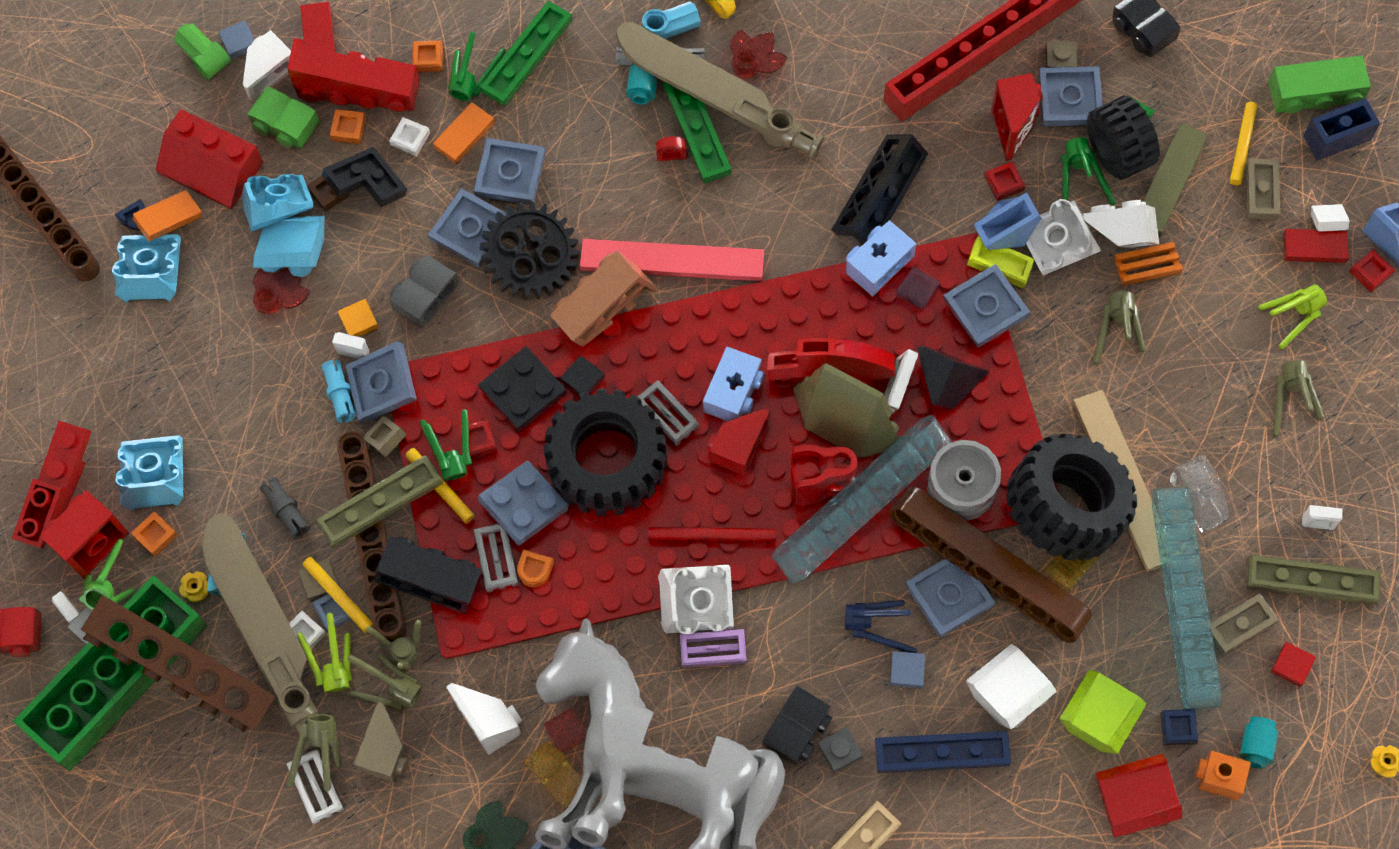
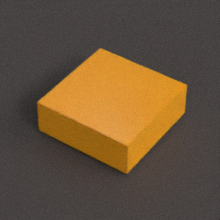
M366 299L337 311L348 335L360 337L379 328Z

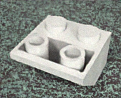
M1141 200L1122 202V208L1115 209V206L1110 205L1091 207L1092 212L1083 214V218L1087 223L1117 246L1136 248L1159 244L1155 208L1146 205V202H1141Z

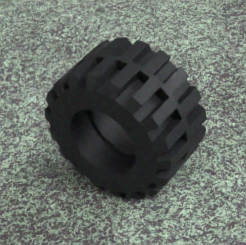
M1123 95L1089 112L1087 116V130L1092 148L1101 164L1112 176L1119 180L1127 179L1159 161L1160 146L1153 123L1145 110L1130 96Z

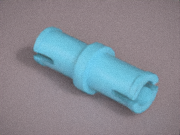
M329 360L321 366L328 386L326 394L328 399L332 400L337 422L342 423L343 417L344 423H347L356 418L350 398L351 387L345 381L341 362L335 360L336 366H334L333 360Z

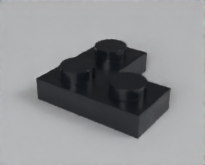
M374 146L324 168L322 177L338 197L364 186L380 207L405 197L407 188Z

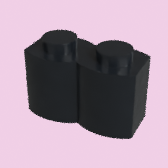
M1123 0L1114 7L1112 21L1115 28L1120 33H1125L1132 38L1133 46L1138 52L1145 53L1151 58L1178 39L1181 27L1170 13L1160 7L1156 0Z
M796 686L762 740V745L776 752L777 755L795 766L800 759L806 762L815 748V745L811 743L817 732L823 734L833 718L828 715L831 706Z

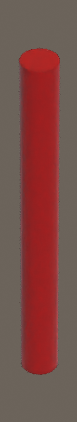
M648 527V540L776 541V529Z

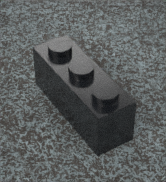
M390 536L377 567L374 582L466 614L482 569L477 568L469 560L458 559L457 561L446 557L445 553L438 549H424L416 546L410 539L404 537H397L396 539Z

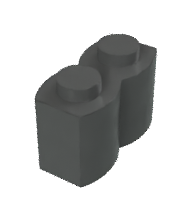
M429 255L424 256L421 260H416L409 269V277L402 283H397L390 293L392 309L423 328L435 315L440 305L455 290L459 283L457 274Z

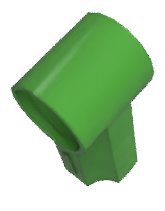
M193 23L181 26L173 38L175 43L191 58L196 69L207 80H210L232 62L226 51L217 42L214 41L212 43Z

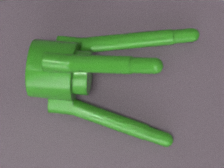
M121 539L116 541L98 578L92 581L91 575H86L83 593L79 597V601L91 610H93L102 595L118 603L135 592L134 588H129L113 596L114 589L112 584L106 580L123 544Z

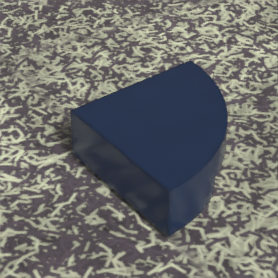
M140 199L114 215L123 226L140 231L133 221V214L146 207Z

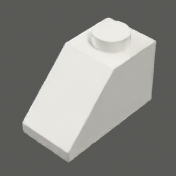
M271 30L265 35L257 37L252 45L247 48L243 86L252 103L259 98L266 86L272 88L289 75L287 67L291 50Z

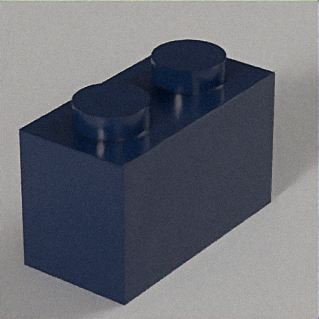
M1365 98L1312 118L1305 131L1304 138L1318 161L1372 140L1380 122Z

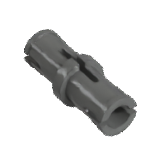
M272 477L267 480L274 489L273 491L263 482L260 486L261 492L264 493L273 506L272 512L274 515L282 519L294 539L303 536L297 528V524L306 534L310 530V525L297 510V502L294 498H289L279 483L278 478Z

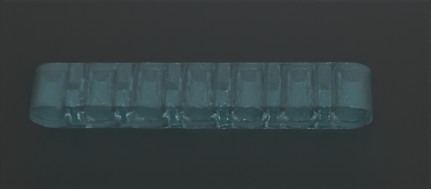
M929 415L913 425L773 552L772 559L791 583H797L806 578L931 465L940 449L948 443H952V440L935 416Z
M1187 486L1153 489L1152 509L1182 704L1185 709L1219 707L1221 704V688L1190 492Z

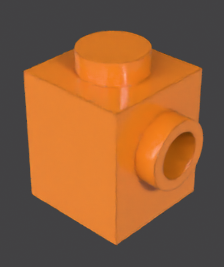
M1211 750L1205 759H1199L1195 772V777L1200 779L1198 789L1238 800L1244 793L1251 762Z

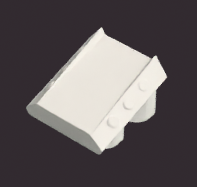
M1059 199L1052 203L1049 211L1040 214L1041 220L1026 242L1043 276L1101 251L1075 200L1070 202L1066 199Z
M729 565L661 569L658 575L662 618L660 623L665 633L693 634L695 631L733 629L731 570Z
M1013 644L1009 645L966 680L973 697L998 724L1009 729L1017 728L1021 725L1029 714L1039 706H1042L1057 692L1048 678Z

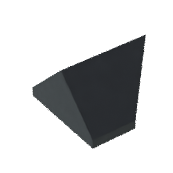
M926 346L917 348L932 405L949 410L955 408L990 372L940 350Z

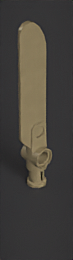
M624 22L618 27L616 38L619 47L626 58L640 69L763 134L764 140L771 146H785L789 149L793 146L808 154V158L811 160L816 156L823 143L824 136L821 134L816 136L803 129L802 124L795 121L792 112L788 109H772L766 94L762 90L636 23Z
M227 514L215 515L208 520L204 530L202 549L205 564L268 685L276 696L275 698L291 728H296L300 735V724H307L308 716L318 714L307 689L301 682L307 661L306 654L234 519ZM293 695H300L304 698V703L299 708L292 709L286 705L288 698ZM306 739L304 752L318 748L310 745V740Z

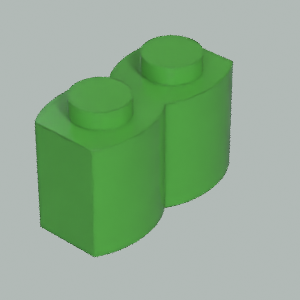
M267 86L247 114L252 123L251 127L257 133L263 136L267 134L276 136V140L287 148L294 146L301 149L320 122L314 109Z

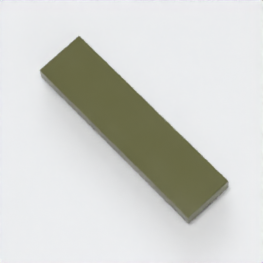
M1180 123L1143 202H1146V205L1155 208L1159 237L1162 235L1209 135Z
M425 455L315 519L332 549L442 485L443 480Z
M1250 555L1248 557L1246 588L1377 605L1380 600L1381 571Z

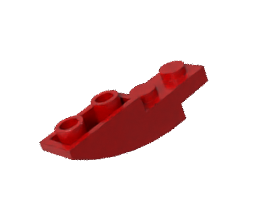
M834 338L797 339L796 350L768 354L767 373L769 381H788L797 377H811L813 372L825 363L859 381L871 379L884 380L888 377H896L895 354L872 345L851 340Z
M58 421L38 480L32 479L11 539L38 548H44L46 543L39 536L44 532L45 526L52 519L58 518L67 509L86 463L81 460L92 431Z

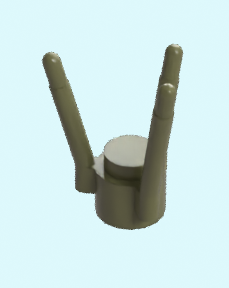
M1128 291L1114 292L1109 297L1110 304L1104 306V317L1093 359L1095 365L1099 364L1111 317H1113L1115 322L1123 323L1125 339L1127 341L1131 340L1130 321L1132 320L1140 352L1146 351L1138 318V307L1135 306L1133 293Z
M1294 360L1283 364L1281 367L1283 374L1276 377L1278 389L1274 416V437H1278L1280 434L1285 387H1288L1290 392L1302 391L1307 410L1311 412L1314 407L1318 419H1324L1321 405L1312 384L1311 374H1308L1305 361Z
M415 621L412 638L400 637L393 642L388 641L371 626L367 627V632L382 644L387 651H390L393 660L397 663V668L408 672L411 668L410 665H413L418 658L417 646L421 643V621Z
M378 654V658L400 678L393 679L353 655L348 657L350 662L390 685L388 695L392 696V699L353 690L347 692L348 696L373 703L378 702L392 707L401 712L403 707L410 710L414 706L422 690V687L417 684L418 680L406 674L402 669H398L397 665L384 654Z
M314 714L307 717V724H300V737L286 785L288 788L293 786L306 739H309L310 745L321 747L324 790L328 792L331 789L330 743L336 767L341 768L342 766L336 735V721H334V717L331 715Z

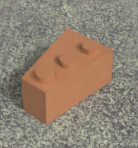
M617 250L606 255L600 261V267L591 275L582 278L577 284V289L569 297L566 296L558 301L555 305V310L550 314L569 338L582 347L612 325L613 321L611 318L623 308L628 312L636 306L633 301L645 291L652 294L658 289L634 262Z

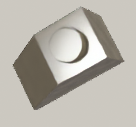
M377 702L353 765L359 772L396 783L398 776L404 775L409 757L406 756L407 751L384 704Z

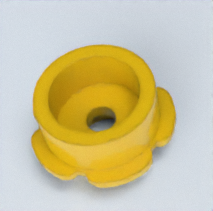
M203 572L187 573L181 578L179 593L184 599L188 598L190 602H198L205 599L209 594L207 591V576ZM197 584V588L192 589V585Z
M1391 745L1376 747L1372 752L1370 760L1372 769L1378 775L1386 778L1396 776V773L1399 772V750ZM1388 758L1390 760V764H1386L1384 759Z

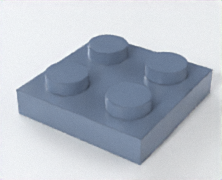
M1099 66L1039 68V84L1043 93V101L1040 102L1042 126L1087 125L1089 112L1103 105Z
M487 138L474 187L475 196L514 203L522 202V204L526 205L535 202L546 155L545 147Z
M461 188L429 232L428 238L433 243L480 269L483 262H480L481 255L487 253L479 250L480 243L487 242L482 238L483 231H490L487 227L489 220L497 223L495 219L497 212L502 213L504 216H506V213Z
M996 264L944 294L943 300L977 348L1030 317L1029 309Z
M398 341L345 365L358 421L367 423L417 400L404 344Z
M528 460L478 496L479 503L518 546L568 511L569 506Z
M943 559L905 582V587L939 638L944 637L995 606V601L981 582L966 574L947 559Z

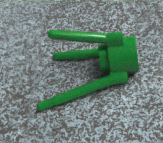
M471 31L469 34L460 71H458L460 51L455 50L448 93L461 101H470L472 95L475 97L479 96L481 84L506 53V49L501 48L476 83L474 81L475 76L467 71L475 39L474 31Z
M1078 137L1066 142V154L1061 156L1063 164L1062 199L1068 200L1070 165L1075 169L1084 168L1088 177L1093 176L1092 167L1109 203L1114 206L1116 201L1095 159L1094 151L1090 150L1088 140L1084 137Z
M463 409L461 412L462 455H459L458 450L443 453L431 425L426 423L424 419L420 420V425L438 461L444 481H452L468 474L466 466L472 465L469 453L468 411L466 409Z

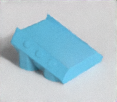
M282 174L276 179H269L265 176H251L247 179V183H244L242 204L250 226V232L313 208V201L303 175Z
M325 216L289 217L263 227L254 254L253 268H261L265 272L272 273L280 268H288L293 276L304 277L308 275L313 267L317 266L324 243Z
M178 234L163 235L148 242L144 235L122 236L117 247L119 261L113 265L112 269L116 282L115 295L126 303L129 300L166 299L170 302L176 294L181 237Z
M178 435L121 442L120 449L118 450L120 471L116 474L115 480L120 491V505L131 511H134L135 508L170 504L177 507L183 499V438Z

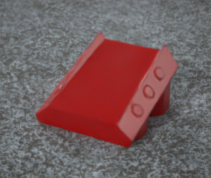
M1163 754L1095 773L1114 838L1134 834L1136 831L1150 827L1159 828L1167 826L1171 821L1182 819V805L1176 793L1168 767V760Z

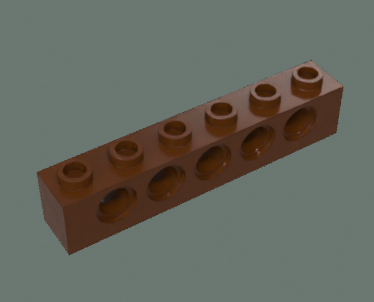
M104 595L100 597L80 629L86 633L83 637L85 641L101 649L103 644L115 650L112 655L113 657L129 666L132 661L144 666L141 672L156 682H159L162 677L173 683L170 690L188 699L190 694L202 700L199 705L201 708L215 716L220 710L230 716L227 723L243 732L246 731L247 727L256 730L276 697ZM121 622L128 628V636L122 642H115L109 636V629L114 623ZM146 639L153 640L157 645V652L150 659L142 658L138 652L139 644ZM180 656L185 660L186 668L182 674L175 676L169 673L167 664L172 657ZM203 673H209L214 678V686L208 692H201L196 686L197 678ZM231 690H238L243 696L242 703L239 707L231 709L225 703V696Z

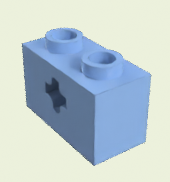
M890 220L882 227H875L868 235V241L861 247H854L846 257V274L872 297L915 256L916 243Z
M726 346L703 399V411L726 421L749 414L754 400L750 398L754 388L760 389L765 376V372L762 371V359ZM736 383L739 384V385H741V386H737V387L735 388V390L730 389V388H734L735 385H736Z

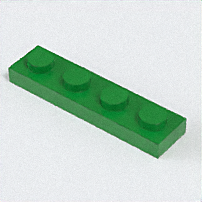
M547 1L481 84V93L505 107L573 21L572 14Z
M662 81L663 88L703 184L731 175V166L704 102Z

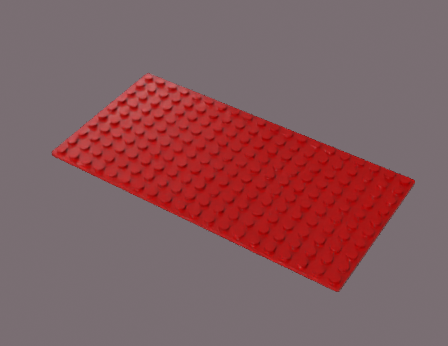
M972 233L916 246L915 256L873 297L846 274L847 262L616 314L611 318L613 324L583 347L573 342L561 327L408 361L417 400L392 411L394 423L407 434L398 444L403 468L411 464L405 457V454L410 449L415 448L422 457L427 456L439 476L443 479L438 461L423 432L420 420L424 419L426 423L431 425L443 453L458 450L459 455H462V442L458 432V428L462 427V410L466 409L468 411L469 424L488 419L497 451L471 458L472 465L466 466L468 472L466 476L452 481H445L475 515L473 520L465 524L435 489L410 503L419 547L438 549L445 553L446 557L457 561L458 559L469 560L480 569L482 567L474 529L495 525L498 522L479 503V494L527 460L554 488L544 456L545 434L548 427H553L551 419L555 413H564L563 405L567 401L572 400L574 403L579 401L578 394L563 384L561 377L580 355L605 374V378L589 396L596 395V389H606L607 394H614V390L617 389L625 391V398L629 399L631 395L639 396L654 382L659 380L699 423V428L691 431L690 435L686 439L683 438L676 447L665 436L667 466L663 470L664 478L661 485L654 486L655 494L650 499L645 497L641 499L642 506L635 510L631 506L625 507V514L615 516V511L611 510L606 512V516H596L594 509H590L587 514L579 511L576 503L569 505L568 511L520 546L508 535L518 586L512 587V585H509L505 589L496 588L491 592H487L481 570L466 614L430 602L442 657L444 659H451L579 629L585 618L590 621L591 625H596L660 610L658 575L661 569L729 565L732 592L928 547L898 526L892 520L890 511L909 487L919 488L928 494V476L934 457L948 443L959 440L976 441L988 447L997 457L1001 468L1000 486L991 508L979 518L971 519L967 522L982 533L1019 525L1018 522L1013 521L1010 514L1012 507H1008L1007 504L1008 480L1030 449L1038 441H1043L1010 332L1007 330L977 348L943 300L944 294L982 272L967 265L978 234ZM834 338L851 340L881 348L895 354V362L906 350L910 349L918 353V347L926 346L990 371L955 408L949 410L932 405L918 354L900 407L889 418L898 424L899 429L896 434L903 437L906 442L903 448L863 458L856 457L855 485L848 494L829 497L818 504L810 506L796 505V490L793 489L791 478L792 448L801 445H816L822 448L838 446L806 430L793 388L798 382L802 383L805 377L792 378L788 381H769L767 373L769 353L794 351L797 349V339ZM527 346L564 386L567 394L518 432L479 389L478 384ZM726 346L762 359V371L765 372L760 389L754 388L750 397L754 399L750 413L763 408L770 410V422L745 476L711 463L709 450L706 449L711 434L713 432L718 433L721 425L728 422L703 411V399ZM890 377L884 380L871 379L862 380L861 382L884 394ZM736 383L735 387H734V388H730V389L735 390V388H736L737 386H741V385H739V384ZM657 391L653 393L684 427L688 425ZM645 399L644 401L677 434L678 431L648 399ZM609 430L600 431L590 435L581 443L576 452V459L579 466L590 473L610 475L623 470L631 463L636 455V447L634 442L625 434ZM839 457L833 461V463L850 465L849 460L845 457ZM848 479L837 481L834 484L843 486L848 482ZM1054 482V485L1057 491L1059 492L1057 484ZM648 527L776 529V541L648 540ZM499 531L495 532L503 576L508 578L510 575L501 532ZM486 534L482 535L491 581L497 580L489 536ZM523 549L554 558V565L550 576L543 585L529 587L521 582L517 566Z

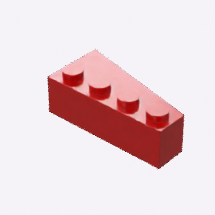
M294 38L287 70L298 98L307 102L319 100L328 101L336 105L355 104L368 109L383 107L396 112L404 110L414 111L420 82L416 65L381 57L371 61L359 52L350 50L349 54L344 55L331 51L332 46L319 44V48L304 46L305 40Z

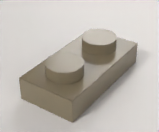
M1248 158L1246 162L1247 218L1278 220L1280 216L1278 159Z
M1261 593L1207 624L1204 629L1223 656L1272 627L1279 619Z

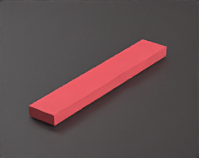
M595 239L582 240L580 271L595 272L600 267V261L606 255L617 250L634 262L645 275L760 282L763 280L764 249Z

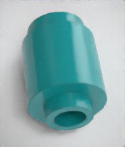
M632 64L629 67L627 97L632 102L640 105L653 101L656 97L658 78Z
M1251 717L1249 724L1245 725L1239 756L1241 759L1251 762L1250 767L1264 769L1265 765L1273 763L1278 738L1275 721L1264 717Z

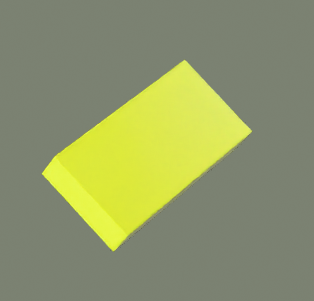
M978 235L967 265L983 272L996 264L1009 283L1024 288L1027 284L1034 259L1010 248L987 250L981 237Z

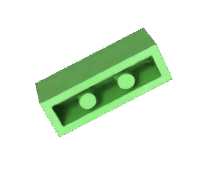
M1363 55L1274 67L1268 80L1276 113H1297L1309 108L1322 110L1332 105H1349L1365 99L1371 88Z

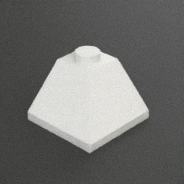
M454 683L446 686L453 701L488 755L522 734L518 726L522 720L512 705L506 708L501 699Z

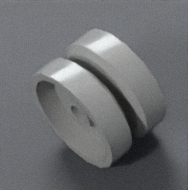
M959 440L948 443L937 452L931 463L927 486L928 495L965 521L979 518L991 508L1000 486L1001 468L998 459L988 447L976 441Z

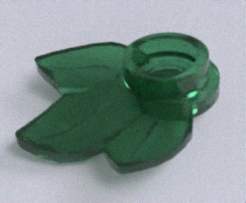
M491 802L484 805L478 811L475 824L465 831L463 846L465 849H515L513 846L522 840L528 829V824L516 817H503L501 802ZM479 835L486 837V842L482 846L474 845V839Z

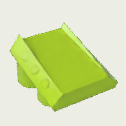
M1089 669L1059 720L1069 733L1097 750L1118 754L1147 703L1138 695L1101 673Z

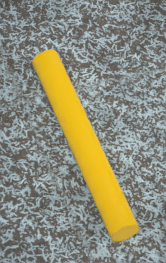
M1247 102L1244 109L1229 181L1230 184L1235 186L1242 184L1258 107L1255 102Z
M415 448L410 449L405 454L410 463L422 457ZM443 480V484L435 488L436 492L465 524L469 523L475 515Z
M309 557L303 562L302 566L364 633H367V627H374L373 622L313 557Z

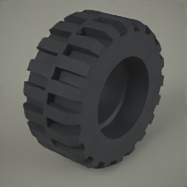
M596 389V395L589 396L588 392L578 395L579 401L574 403L572 400H569L563 405V414L560 412L555 413L551 419L553 427H548L546 430L544 456L554 488L558 493H562L563 499L569 505L576 503L578 510L587 514L590 509H594L596 516H606L607 511L614 510L616 516L625 514L624 508L628 506L635 510L642 506L641 499L643 497L650 499L655 494L654 486L661 485L664 478L663 470L667 466L666 441L660 420L655 419V412L649 405L642 406L640 398L635 395H631L629 399L625 398V391L617 389L614 390V394H607L606 389ZM600 431H617L625 434L634 442L636 447L635 457L627 467L614 474L597 475L590 473L579 466L576 459V452L581 443L590 435Z
M1073 434L1045 437L1043 441H1038L1030 449L1008 480V494L1006 496L1008 507H1012L1010 511L1011 517L1014 522L1019 523V531L1023 536L1028 535L1033 540L1031 544L1038 549L1040 547L1046 549V553L1053 557L1061 555L1064 560L1075 561L1077 557L1080 561L1098 557L1116 542L1135 517L1137 495L1133 494L1136 489L1133 479L1128 478V469L1125 465L1121 466L1117 461L1118 456L1113 452H1107L1103 444L1097 441L1095 443L1090 442L1088 437L1078 435L1075 438ZM1054 482L1068 486L1077 492L1085 501L1089 512L1075 508L1065 501L1057 491Z

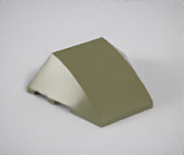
M827 363L815 370L811 377H805L802 383L798 382L793 388L805 429L838 447L851 449L858 458L903 448L906 443L903 437L896 434L899 429L898 424L889 419L892 411L884 394Z

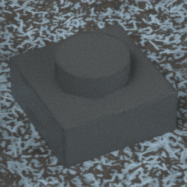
M847 727L818 742V746L833 773L863 758V754Z

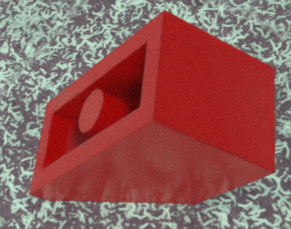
M763 408L723 423L719 432H713L708 441L706 449L709 450L710 462L745 476L770 422V410Z

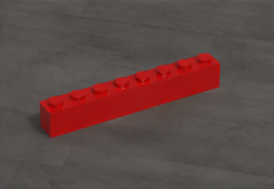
M1009 0L885 83L883 101L898 119L903 122L1082 0Z

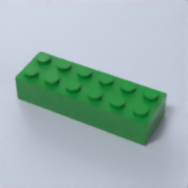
M154 575L123 606L188 645L208 626L192 608ZM121 622L114 623L109 629V636L115 642H122L128 636V628ZM150 639L143 640L138 646L139 655L144 659L154 657L157 652L156 643ZM88 642L13 720L19 728L68 771H71L155 682V680L141 673L144 666L132 661L129 666L113 657L112 655L115 650L106 644H103L101 649ZM179 656L172 657V658L168 661L167 668H168Z

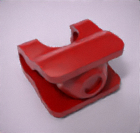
M801 445L792 448L791 478L793 489L796 490V505L810 506L818 504L826 498L843 496L851 492L855 485L854 473L857 469L855 453L847 447L822 448L816 445ZM845 457L849 460L850 465L833 463L836 458ZM848 479V482L843 486L834 484L837 481Z

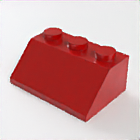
M180 109L164 132L155 170L157 173L232 210L242 195L244 183H247L249 177L255 176L263 164V160L255 145Z

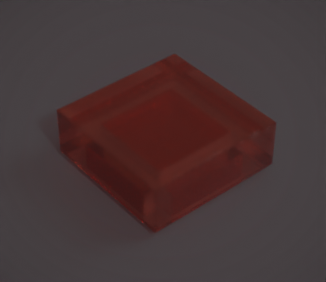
M573 708L544 723L560 754L586 739V731Z

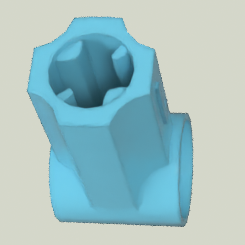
M691 1L665 11L658 9L649 10L642 18L643 28L666 40L701 26L698 10Z

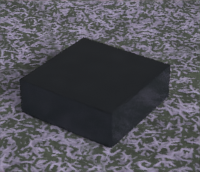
M580 355L562 375L561 382L578 395L584 392H588V395H590L605 378V374Z

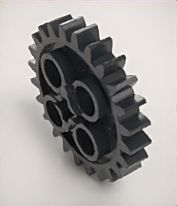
M519 202L517 211H514L508 205L506 207V216L497 212L495 216L497 223L489 220L487 227L490 231H483L482 238L487 242L480 243L479 250L487 253L481 255L480 262L489 263L485 267L484 273L494 272L491 283L494 284L501 281V292H504L508 287L512 288V297L514 298L519 291L523 292L524 300L528 299L530 292H534L535 297L539 300L542 290L549 296H552L553 285L561 290L564 285L562 279L567 281L571 279L572 274L568 270L576 269L577 263L571 259H577L579 256V251L572 249L577 246L578 239H569L573 235L574 228H564L567 218L558 221L556 219L558 210H554L550 215L547 214L546 204L541 207L540 211L536 210L534 202H531L529 209H525L522 202ZM536 226L541 228L544 234L542 236H533L528 229ZM519 227L522 230L523 238L520 235V233L516 231V228ZM507 238L512 239L517 246L508 249L502 245L501 241ZM525 245L529 250L535 249L533 256L529 251L524 252ZM544 253H552L557 257V261L555 263H548L543 259L542 255ZM535 263L543 271L542 274L537 272ZM525 265L529 268L530 274L520 275L515 271V267Z

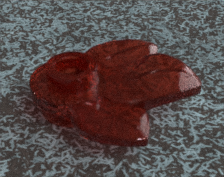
M739 30L731 39L730 48L734 55L732 69L740 77L750 78L758 72L770 74L776 72L786 62L787 57L784 54L774 52L775 39L773 32L763 33L750 38L744 31ZM749 63L751 64V66L744 67L742 66V64Z
M260 268L253 279L256 289L253 304L260 313L272 314L280 308L292 309L299 306L308 298L310 291L300 286L301 277L293 276L288 268L277 273L265 272ZM273 298L270 302L265 303L266 300Z

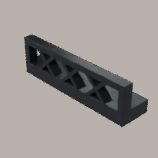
M886 134L831 229L836 235L853 236L863 245L868 241L867 237L875 227H882L891 220L928 155V152L912 134ZM892 145H897L895 150L888 154ZM883 169L882 173L875 177L876 173ZM869 193L868 197L861 201L862 197ZM856 216L852 225L847 226L849 220Z

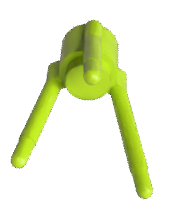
M1313 284L1304 290L1299 289L1292 294L1261 304L1258 308L1259 310H1265L1281 305L1270 311L1271 316L1285 312L1293 307L1300 314H1307V317L1279 344V348L1284 349L1314 319L1321 316L1319 309L1327 305V298L1324 291L1318 285Z
M329 612L327 614V627L332 663L323 666L324 672L321 673L303 633L297 634L315 675L316 686H323L324 693L349 689V681H352L351 662L348 660V657L351 655V634L346 633L344 636L343 663L339 662L333 614Z

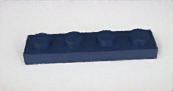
M1008 731L875 738L877 773L1006 767L1011 765Z

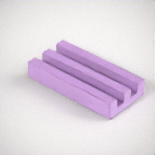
M744 629L680 634L682 668L747 663ZM728 639H738L739 641L736 644L687 647V643ZM736 651L740 653L736 655L688 658V655Z

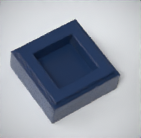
M1195 709L1161 711L1163 745L1197 744L1199 742Z

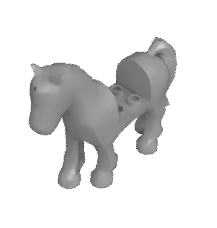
M585 618L580 632L570 633L561 638L553 661L539 674L536 682L537 692L545 703L557 704L572 697L589 696L591 718L585 739L583 774L577 792L571 804L562 814L541 822L535 833L536 840L551 849H564L568 846L571 834H573V837L580 843L591 847L602 846L607 839L608 829L619 824L626 809L624 794L678 807L702 821L700 834L688 849H756V834L763 822L773 812L784 785L785 770L777 753L769 749L748 750L745 746L735 741L716 736L706 765L702 767L691 759L678 758L666 753L659 747L643 745L654 712L645 708V704L640 699V689L637 686L633 672L629 668V663L613 645L605 644L599 638L594 637L591 623ZM601 796V800L599 801L596 808L593 810L594 804L596 803L597 799Z

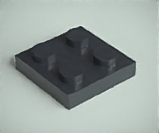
M527 346L478 384L479 389L518 432L567 394L564 386Z

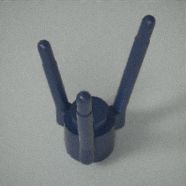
M903 600L855 603V605L846 604L845 630H853V637L865 638L908 653H917L916 648L865 631V628H871L872 617L910 616V610L886 609L904 606L905 602Z

